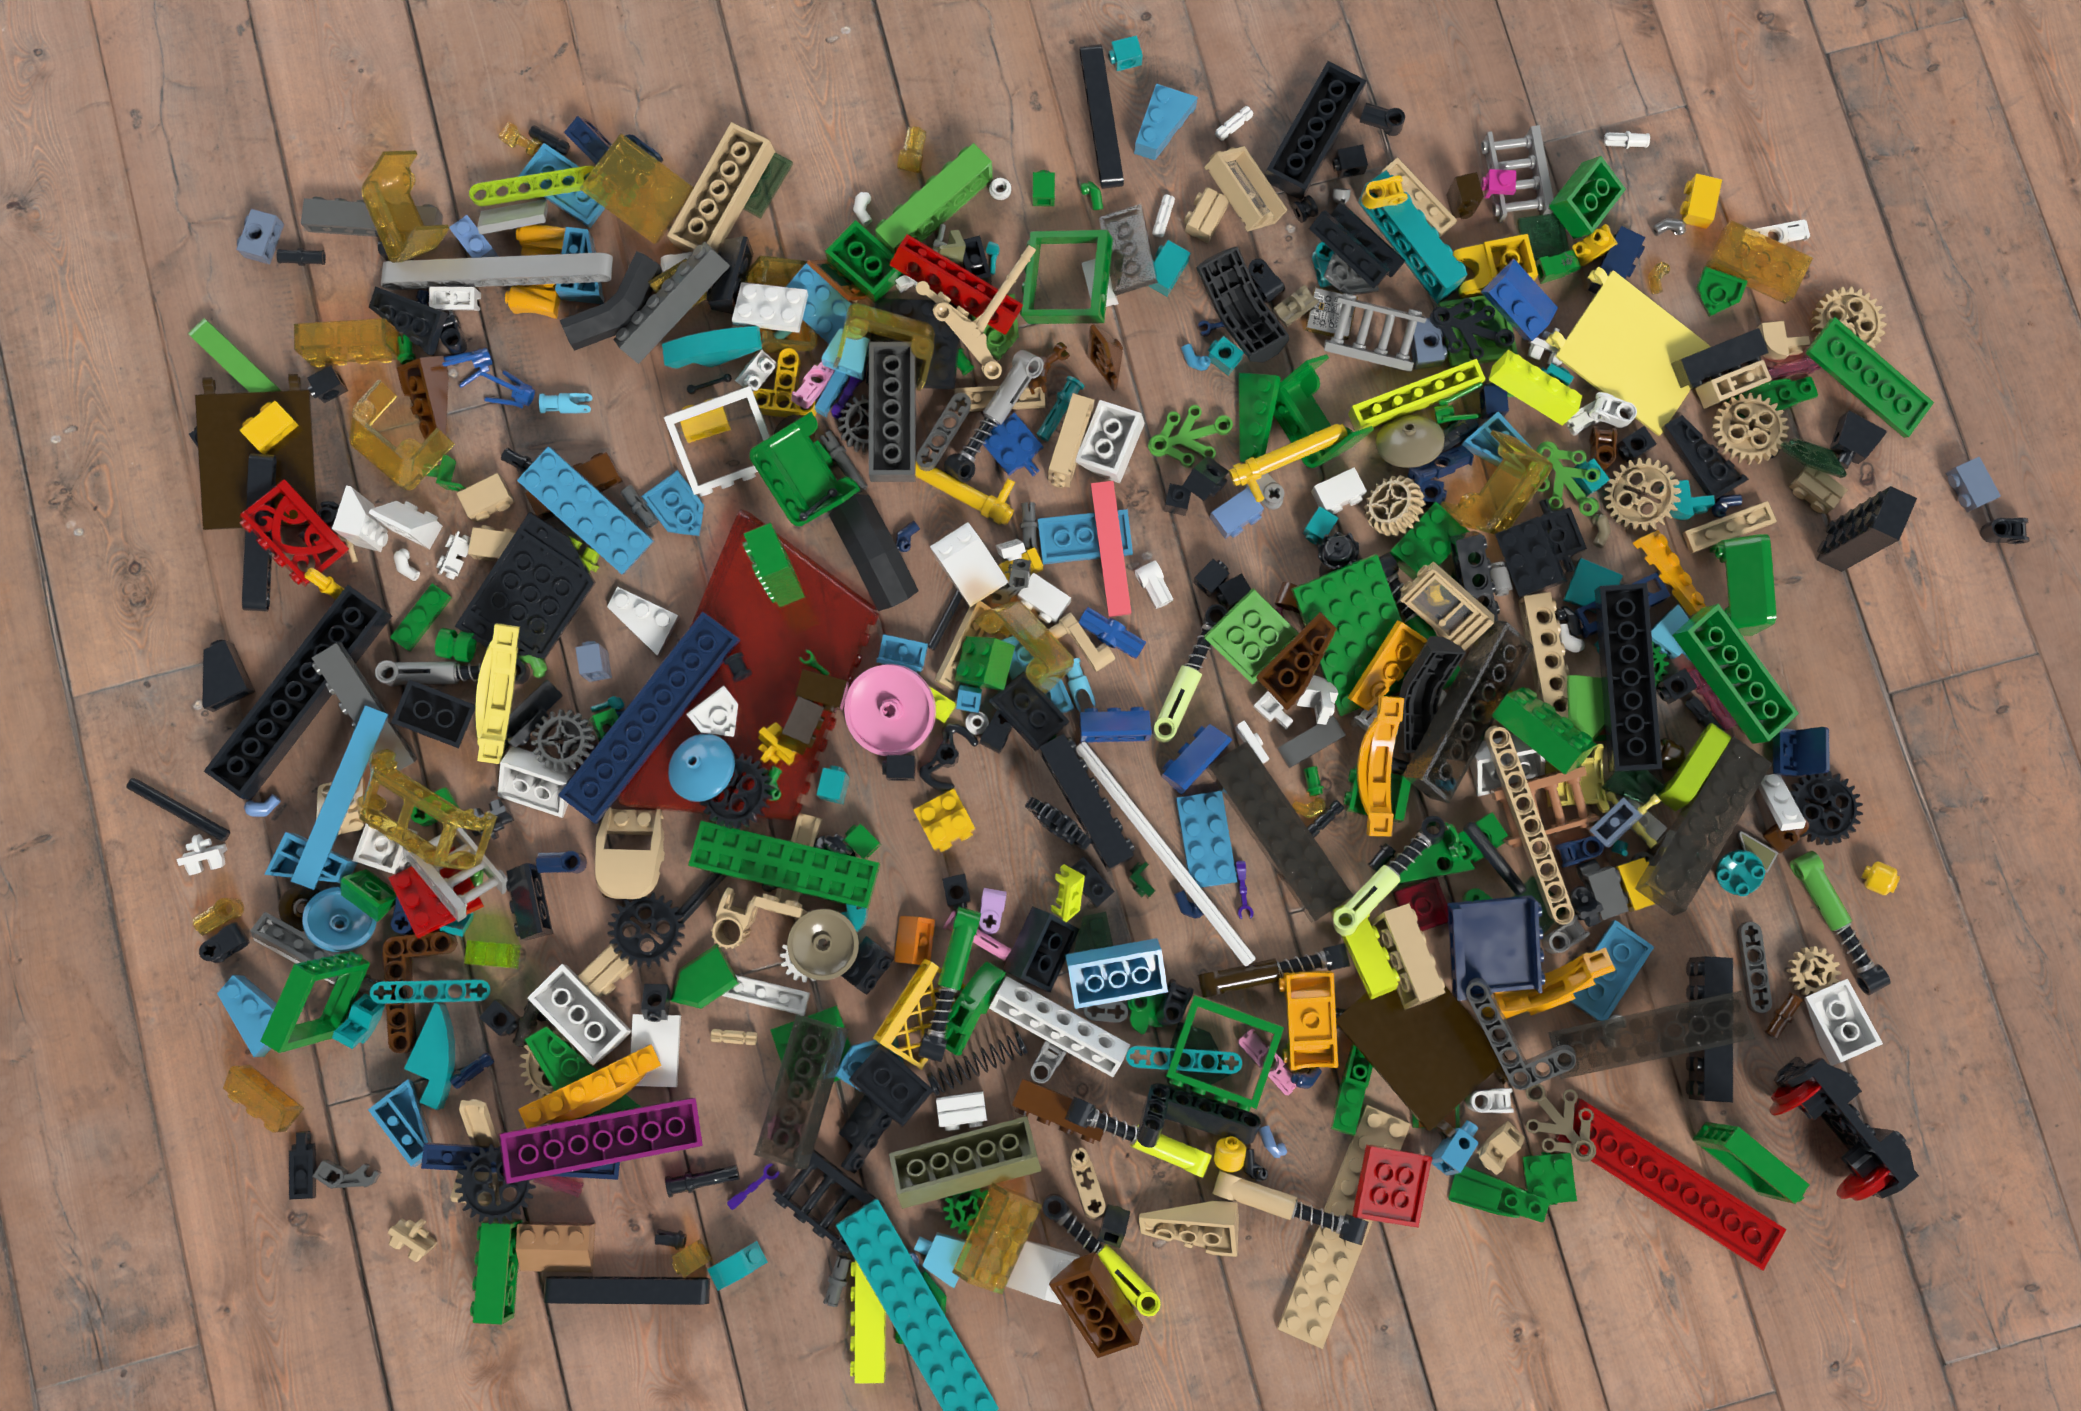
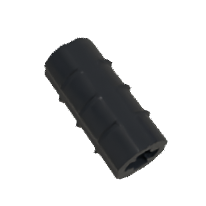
M1476 419L1456 420L1443 429L1445 441L1441 453L1452 449L1479 429Z

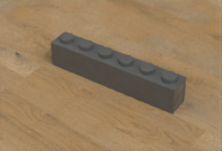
M321 197L304 198L301 225L308 232L372 237H381V233H409L413 239L440 241L443 215L438 208L430 204L414 206L410 203H401L400 205H395L386 201L370 203L366 200H357L356 202H350L341 198L326 200Z
M705 241L702 245L697 246L690 258L679 265L677 272L671 278L666 279L662 284V288L655 295L649 297L646 305L632 316L631 321L617 332L616 337L613 339L617 346L639 364L730 265Z
M341 642L312 657L314 661L312 665L319 675L323 674L327 680V683H325L327 689L332 695L336 694L340 700L338 703L339 707L345 715L349 714L354 721L351 723L354 730L365 706L388 714ZM388 715L373 753L379 759L377 763L382 772L392 776L414 763L417 757L396 725L391 723L392 719Z

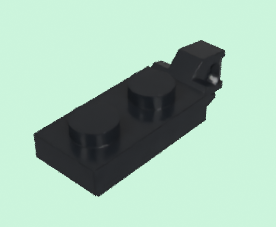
M311 1131L296 1132V1144H293L291 1151H289V1200L316 1198V1178L313 1177L316 1172L315 1143H311Z

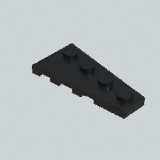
M375 286L369 308L386 322L391 323L400 333L410 338L409 340L415 345L420 346L425 353L434 356L448 313Z

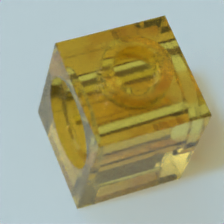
M701 1239L673 1255L672 1266L678 1275L682 1274L684 1278L711 1261L712 1258Z

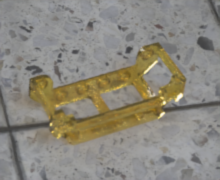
M389 749L371 754L369 761L371 774L365 795L357 799L359 819L433 866L468 870L481 864L497 816L487 811L483 818H478L474 815L475 810L472 808L462 811L396 769L398 762L395 761L396 754ZM379 785L384 786L403 799L404 804L398 822L380 812V810L386 807L387 802L377 794ZM414 806L443 824V831L437 847L407 829ZM457 828L477 831L484 829L476 855L466 851H457L448 855Z

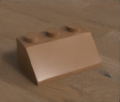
M524 1221L517 1224L516 1253L520 1271L592 1273L596 1223Z

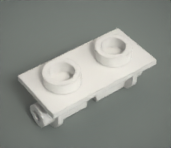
M459 531L455 535L450 534L445 547L449 548L446 556L441 555L436 568L440 569L439 575L444 571L446 572V577L452 580L455 579V576L458 577L464 563L456 559V557L459 555L466 558L471 537L463 535L462 538L458 537Z

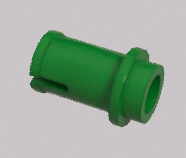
M403 335V340L401 336L397 337L399 348L397 359L402 365L416 359V355L413 354L412 341L406 335Z
M959 347L957 367L964 376L975 367L963 353L964 349Z
M1314 766L1303 769L1308 787L1306 793H1309L1310 797L1323 794L1324 786H1321L1318 767Z

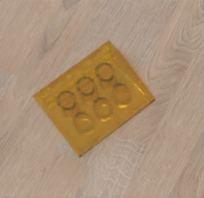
M622 133L580 187L581 191L653 244L660 242L694 189L692 185Z

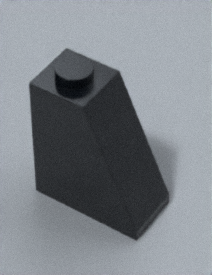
M221 639L212 642L210 647L203 650L202 705L204 709L215 712L255 692L233 643Z

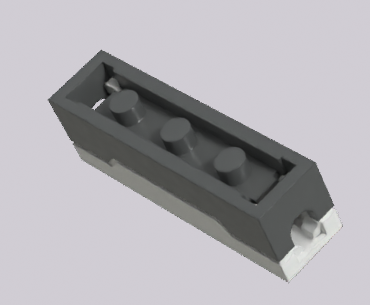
M267 912L262 914L250 930L254 941L294 963L340 954L339 952L327 951L316 946L308 939L306 934ZM339 976L327 978L324 980L335 985Z

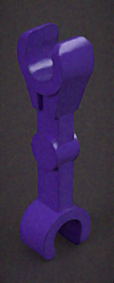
M866 371L863 380L850 376L849 384L844 389L838 403H835L831 410L833 417L837 419L842 417L841 410H845L846 403L852 397L855 388L866 379Z
M1245 861L1235 862V870L1240 883L1239 893L1242 902L1237 915L1242 919V910L1248 909L1249 918L1251 919L1254 912L1250 906H1247V886L1245 885L1246 863Z
M773 1163L765 1166L764 1175L750 1184L744 1192H740L727 1202L731 1210L739 1206L747 1195L755 1191L766 1179L773 1180L778 1177L780 1171L774 1176H770L767 1173L768 1168L774 1165Z

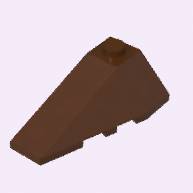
M1093 324L1090 326L1087 357L1111 389L1115 391L1118 386L1123 347L1117 339H1113L1110 334Z
M443 356L418 358L397 367L404 396L410 397L413 404L410 409L413 415L417 414L420 419L419 428L430 451L446 446L449 377L447 366L444 367L442 365L445 362Z
M1322 612L1256 676L1258 681L1285 710H1288L1305 693L1337 630Z

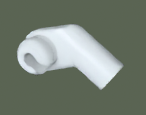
M860 192L855 197L853 208L854 213L863 226H867L872 222V218L866 211V206L871 201V196L867 192Z
M404 548L396 551L393 558L397 571L416 581L420 572L409 566V551Z

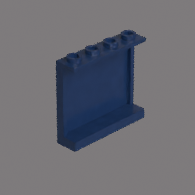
M1530 895L1447 903L1452 994L1458 1001L1467 1000V986L1474 978L1484 979L1492 993L1536 989L1538 993H1542V985H1545V975L1541 971V962H1544V952L1540 948V940L1543 939V930L1541 925H1539V917L1542 916L1540 902ZM1479 985L1471 988L1473 994L1484 993V989Z

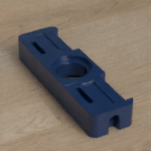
M1459 446L1439 454L1437 458L1425 465L1409 467L1407 476L1410 479H1415L1414 483L1421 486L1422 482L1435 477L1437 479L1454 473L1456 469L1469 464L1472 466L1474 455L1464 446Z

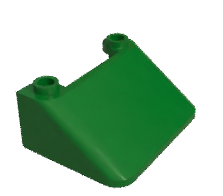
M809 412L759 443L750 451L751 462L786 517L793 525L799 527L842 504L860 491L857 483L850 477L836 480L809 436L818 427L817 420L812 412ZM835 488L837 490V496L829 498L808 516L806 521L800 520V513L806 512L825 497L829 489Z

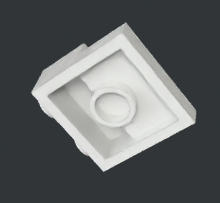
M368 816L352 861L397 874L411 865L403 856L402 844L411 839L417 846L419 843L418 832Z

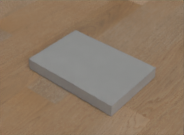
M547 199L481 211L477 225L479 234L545 223L548 212Z

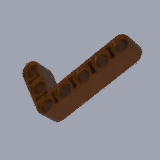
M445 932L429 933L420 938H417L416 935L388 938L383 944L385 982L413 981V957L452 953L457 947V938L453 934ZM443 937L448 939V945L445 949L440 947V940ZM420 939H422L424 941L425 946L424 949L419 952L417 950L416 945L417 942ZM396 942L401 944V950L398 954H395L393 951V946ZM400 965L403 971L401 976L397 978L394 971ZM391 985L392 990H385V995H392L390 1000H396V985ZM405 985L400 988L404 992L403 999H409L413 995V989L410 986ZM386 1004L389 1048L395 1053L411 1052L417 1042L415 1004ZM401 1012L405 1015V1021L402 1025L397 1021V1016ZM404 1036L407 1041L406 1046L403 1049L399 1046L398 1043L400 1037Z

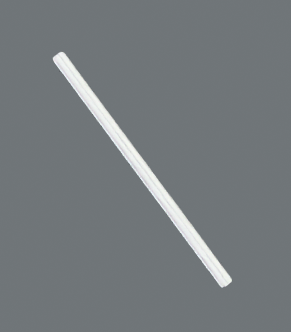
M1086 742L1080 743L1076 749L1078 755L1084 759L1092 773L1243 965L1248 966L1256 959L1253 953Z

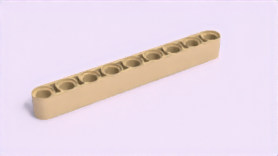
M1492 726L1485 732V741L1550 918L1557 923L1568 924L1574 917V910L1512 738L1505 728ZM1496 731H1500L1503 736L1499 743H1494L1492 739ZM1504 753L1510 755V762L1507 765H1502L1500 761ZM1512 775H1517V785L1510 787L1508 783L1509 778ZM1520 797H1525L1526 805L1522 809H1518L1516 806L1517 800ZM1528 819H1533L1534 827L1526 831L1524 828L1525 822ZM1536 841H1541V850L1534 853L1532 850L1533 844ZM1544 863H1549L1550 869L1548 873L1541 874V866ZM1552 885H1557V893L1554 896H1549V888ZM1565 907V915L1557 918L1556 911L1558 908Z

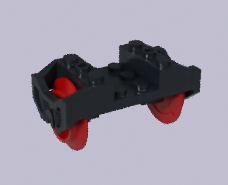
M1795 1057L1777 1072L1774 1081L1779 1087L1771 1096L1774 1102L1769 1109L1771 1115H1781L1798 1107L1808 1119L1812 1118L1815 1120L1821 1116L1848 1149L1840 1158L1846 1164L1851 1174L1842 1181L1837 1189L1836 1194L1840 1199L1852 1198L1855 1201H1859L1875 1195L1883 1199L1902 1191L1919 1177L1914 1170L1911 1150L1905 1144L1907 1141L1904 1136L1898 1131L1873 1128L1867 1123L1864 1124L1858 1117L1860 1115L1859 1111L1852 1104H1848L1862 1092L1857 1085L1858 1080L1851 1073L1827 1064L1823 1058H1817L1806 1064L1800 1057Z

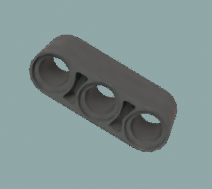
M1332 716L1328 719L1326 725L1318 724L1277 749L1288 768H1291L1346 735L1336 718Z

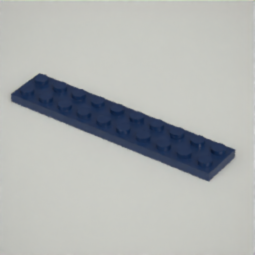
M702 612L558 796L593 823L597 824L724 660L737 646L740 639Z

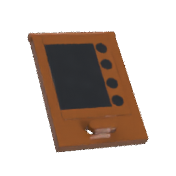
M826 259L807 261V264L848 301L862 300L867 297Z

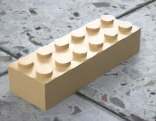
M732 122L730 123L667 235L674 247L688 253L693 252L697 246L702 245L705 241L718 253L719 248L724 244L775 153L770 140Z

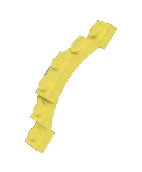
M495 624L493 640L486 650L480 669L475 711L477 743L479 745L477 761L500 764L503 759L516 676L515 668L520 630L518 626Z

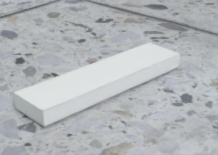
M736 975L740 984L722 995L805 1016L810 993Z

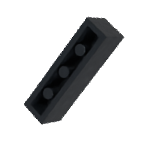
M1757 328L1675 361L1671 365L1680 388L1689 385L1690 389L1702 385V380L1705 378H1709V381L1723 376L1722 371L1728 369V372L1731 373L1741 369L1742 363L1747 362L1748 365L1759 362L1762 360L1760 356L1769 352L1761 331Z

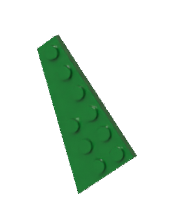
M547 1027L524 1039L554 1091L598 1071ZM625 1094L604 1108L580 1118L629 1110L641 1106Z

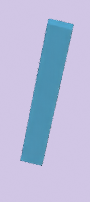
M368 706L364 707L291 882L313 890L315 889L389 714Z

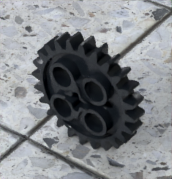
M733 753L735 776L722 791L724 792V799L718 802V796L721 794L719 793L709 800L701 801L700 805L707 807L703 812L710 815L709 819L711 821H717V825L722 827L725 824V827L731 829L734 825V828L740 829L741 824L749 827V820L757 823V814L765 816L762 808H770L766 800L773 799V796L769 795L768 791L773 790L774 787L767 784L773 779L770 776H765L769 770L765 767L762 768V762H755L756 759L752 756H749L747 759V755L741 753L740 757ZM754 780V787L748 790V784ZM743 801L744 807L738 812L737 807Z
M1829 771L1824 774L1806 775V778L1800 777L1798 778L1800 784L1794 783L1791 785L1795 791L1789 792L1802 816L1809 823V829L1800 835V838L1808 835V843L1816 840V845H1822L1824 842L1828 846L1832 845L1833 842L1835 844L1841 843V838L1849 839L1848 832H1856L1852 825L1861 824L1856 819V816L1863 815L1862 812L1857 810V807L1862 806L1863 803L1856 802L1855 800L1860 796V794L1852 793L1855 785L1846 786L1849 779L1840 781L1839 773L1832 777V773ZM1815 787L1820 791V798H1817L1814 794ZM1836 797L1842 802L1841 808L1836 805ZM1807 808L1812 812L1811 819L1805 814ZM1828 818L1833 821L1832 829L1827 825Z
M1030 797L1025 804V808L1039 820V823L1045 829L1054 833L1055 836L1063 839L1068 844H1074L1086 850L1092 843V839L1078 827V824L1073 819L1049 803H1043L1036 798Z
M655 892L651 894L650 898L644 896L641 899H633L632 902L624 899L625 907L617 905L620 913L611 914L616 921L608 922L609 927L614 930L607 932V934L615 938L609 943L611 946L618 945L614 949V953L619 954L622 952L621 961L629 958V966H632L637 961L639 969H641L643 963H646L648 968L651 969L652 962H656L658 967H660V959L663 958L669 962V953L677 955L674 947H682L678 939L685 938V935L679 932L685 929V924H679L684 919L683 915L676 916L679 908L674 907L671 909L672 900L664 903V895H661L658 900L656 899ZM642 910H651V916L648 919L640 918L639 914ZM630 918H636L645 928L650 927L652 933L663 940V943L659 944L647 932L643 934L641 927L632 922ZM668 924L670 929L667 933L660 934L657 932L659 925ZM634 927L636 929L635 935L632 937L624 936L626 928ZM645 942L654 943L653 950L649 952L642 951V945Z
M490 1144L489 1151L487 1152L480 1147V1155L478 1156L471 1152L473 1160L471 1162L463 1160L467 1168L458 1169L463 1178L455 1179L456 1183L462 1184V1187L455 1189V1193L463 1194L457 1199L458 1203L466 1202L462 1210L466 1211L471 1208L470 1218L479 1214V1222L481 1223L485 1217H488L489 1224H492L494 1218H497L499 1224H502L503 1216H506L511 1221L512 1212L521 1215L519 1207H528L525 1198L531 1199L534 1197L528 1192L529 1189L536 1188V1185L530 1183V1180L533 1179L509 1184L505 1183L504 1175L499 1171L502 1165L500 1145L498 1150H494L493 1145ZM492 1162L496 1163L498 1181H503V1184L499 1185L500 1205H496L494 1187L488 1185L493 1182ZM480 1167L487 1168L489 1171L488 1177L484 1180H478L474 1175L475 1171ZM508 1187H513L517 1191L516 1197L511 1200L503 1197V1191ZM489 1192L492 1195V1200L488 1204L479 1203L477 1198L480 1193Z

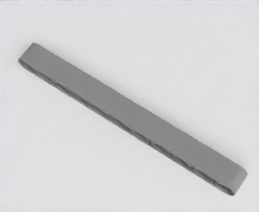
M606 253L387 261L382 266L381 286L390 290L429 289V287H487L608 282L612 279L613 257Z

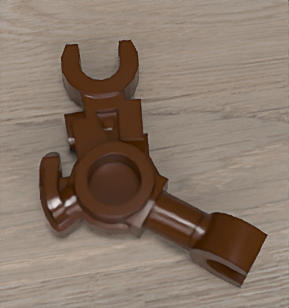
M1063 342L1057 343L1054 346L1053 352L1048 356H1038L1043 360L1044 366L1041 374L1036 378H1032L1028 384L1032 395L1035 394L1037 387H1041L1043 393L1047 391L1045 382H1047V373L1049 368H1051L1050 364L1058 359L1064 361L1069 358L1070 355L1065 350L1067 346Z

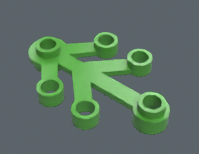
M1192 405L1188 410V416L1178 435L1169 437L1173 427L1180 423L1179 413L1173 411L1168 414L1167 422L1161 434L1154 435L1149 440L1148 449L1154 456L1162 457L1167 454L1180 461L1183 467L1190 468L1194 463V456L1191 453L1184 454L1173 446L1181 444L1201 454L1203 459L1206 457L1205 452L1211 451L1213 455L1210 458L1214 459L1216 451L1213 447H1206L1194 440L1215 433L1227 435L1232 429L1233 422L1230 417L1222 415L1216 419L1215 424L1190 431L1195 420H1198L1202 413L1199 406ZM1191 410H1197L1199 414L1193 416ZM1175 416L1178 420L1171 422L1169 418ZM1225 424L1227 429L1221 430L1219 425ZM1161 443L1163 448L1157 449L1155 445ZM1189 457L1192 462L1187 464L1183 459Z
M1550 441L1541 443L1537 447L1536 452L1544 462L1540 467L1539 479L1535 482L1536 490L1543 492L1549 489L1550 481L1548 476L1551 465L1556 472L1553 496L1548 501L1551 509L1557 510L1563 506L1562 495L1565 484L1580 503V512L1585 516L1595 514L1599 509L1598 501L1593 497H1587L1572 477L1584 478L1588 482H1595L1600 478V471L1596 468L1587 470L1565 467L1559 459L1572 460L1575 464H1581L1587 458L1586 453L1582 450L1575 452L1559 450L1557 445ZM1545 449L1550 450L1551 454L1549 457L1544 456L1543 452ZM1577 453L1582 454L1583 458L1581 461L1575 459ZM1590 471L1596 473L1595 479L1589 477ZM1541 480L1546 483L1544 489L1539 486ZM1554 498L1558 499L1560 502L1558 507L1554 506L1552 503ZM1585 503L1591 504L1592 508L1590 511L1585 510Z

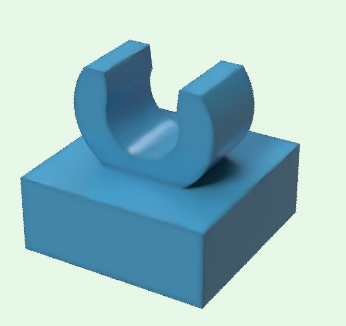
M960 685L956 709L979 713L983 689Z

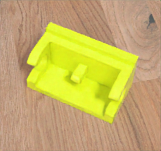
M1063 864L1060 867L1061 875L1055 874L1056 881L1060 883L1056 903L1062 907L1059 909L1051 905V911L1067 922L1080 911L1085 876Z

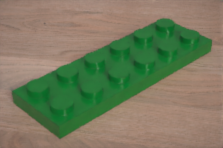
M1836 317L1829 320L1805 353L1903 438L1910 437L1934 404L1928 396Z

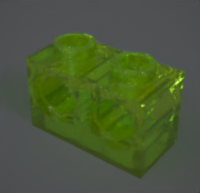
M467 940L464 964L518 969L521 945Z

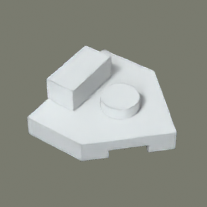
M723 686L688 712L687 715L701 733L734 737L738 703Z

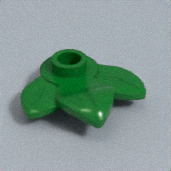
M1445 822L1452 842L1447 845L1454 862L1457 860L1464 861L1463 856L1467 853L1462 841L1459 842L1456 828L1453 824Z
M1163 993L1127 999V1005L1131 1011V1025L1139 1034H1145L1148 1025L1156 1028L1164 1027L1158 1022L1156 1017ZM1135 999L1142 1001L1141 1007L1135 1005Z

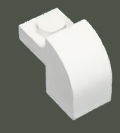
M1313 675L1305 693L1296 701V705L1314 708L1317 724L1326 725L1329 716H1332L1334 713V704L1339 693L1331 682Z

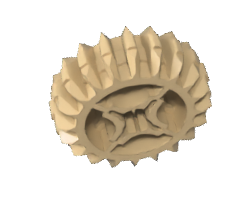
M1401 475L1398 478L1391 476L1390 480L1383 478V484L1376 483V490H1370L1372 496L1365 498L1368 505L1364 506L1367 512L1365 514L1366 519L1369 520V525L1375 528L1378 533H1383L1387 536L1391 534L1398 536L1400 531L1406 534V528H1413L1412 523L1419 521L1418 514L1424 513L1421 507L1426 505L1423 500L1425 496L1421 492L1420 487L1410 478H1405ZM1401 492H1406L1407 498H1403ZM1382 514H1386L1388 519L1384 520Z

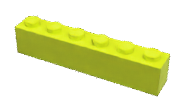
M1477 359L1353 405L1348 415L1355 431L1370 426L1374 428L1400 416L1408 415L1437 404L1439 400L1447 399L1479 382L1483 383L1485 376Z
M855 1260V1262H851V1277H855V1286L851 1287V1301H855V1311H851V1326H855V1336H851L850 1342L851 1351H855V1361H851L850 1376H855V1383H884L886 1312Z

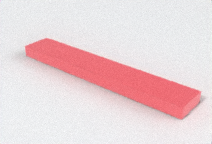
M1114 482L1091 483L1108 617L1131 615Z

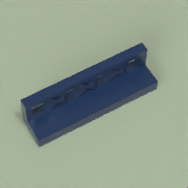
M577 116L564 131L623 193L627 194L636 183L642 185L647 183L648 180L590 121Z
M1658 572L1632 583H1647L1654 579L1660 591L1656 593L1648 592L1649 608L1664 602L1671 596L1660 579ZM1595 601L1575 611L1583 625L1582 636L1584 639L1598 633L1597 620L1589 624L1583 613L1589 609L1596 611Z

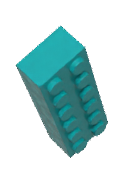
M1385 170L1365 184L1358 203L1394 250L1405 259L1407 267L1438 305L1459 290L1468 275L1466 268L1462 262L1457 261L1453 256L1450 246L1442 242L1438 231L1428 224L1424 213L1420 209L1417 210L1407 192L1404 193L1407 194L1408 199L1398 205L1368 209L1362 204V195L1370 182L1394 176ZM1370 193L1372 197L1378 198L1375 193Z

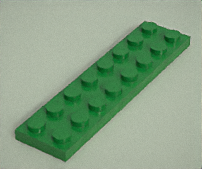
M701 821L688 866L869 909L880 863L735 828L728 829L725 826L721 827L714 823Z

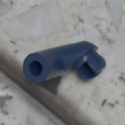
M1739 494L1719 497L1712 506V514L1718 518L1724 517L1729 506L1742 505V496Z
M914 520L897 532L896 546L900 552H908L910 550L911 536L920 530Z
M1185 890L1174 894L1180 912L1183 915L1194 919L1204 915L1195 903L1188 901Z
M1311 1067L1307 1074L1295 1071L1290 1080L1298 1088L1309 1089L1314 1085L1322 1071L1319 1067Z

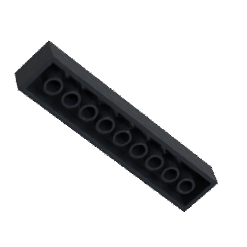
M347 585L205 768L204 772L239 798L252 800L332 696L325 685L327 680L323 674L319 675L312 665L314 663L312 657L341 642L356 664L392 618V615L359 591Z

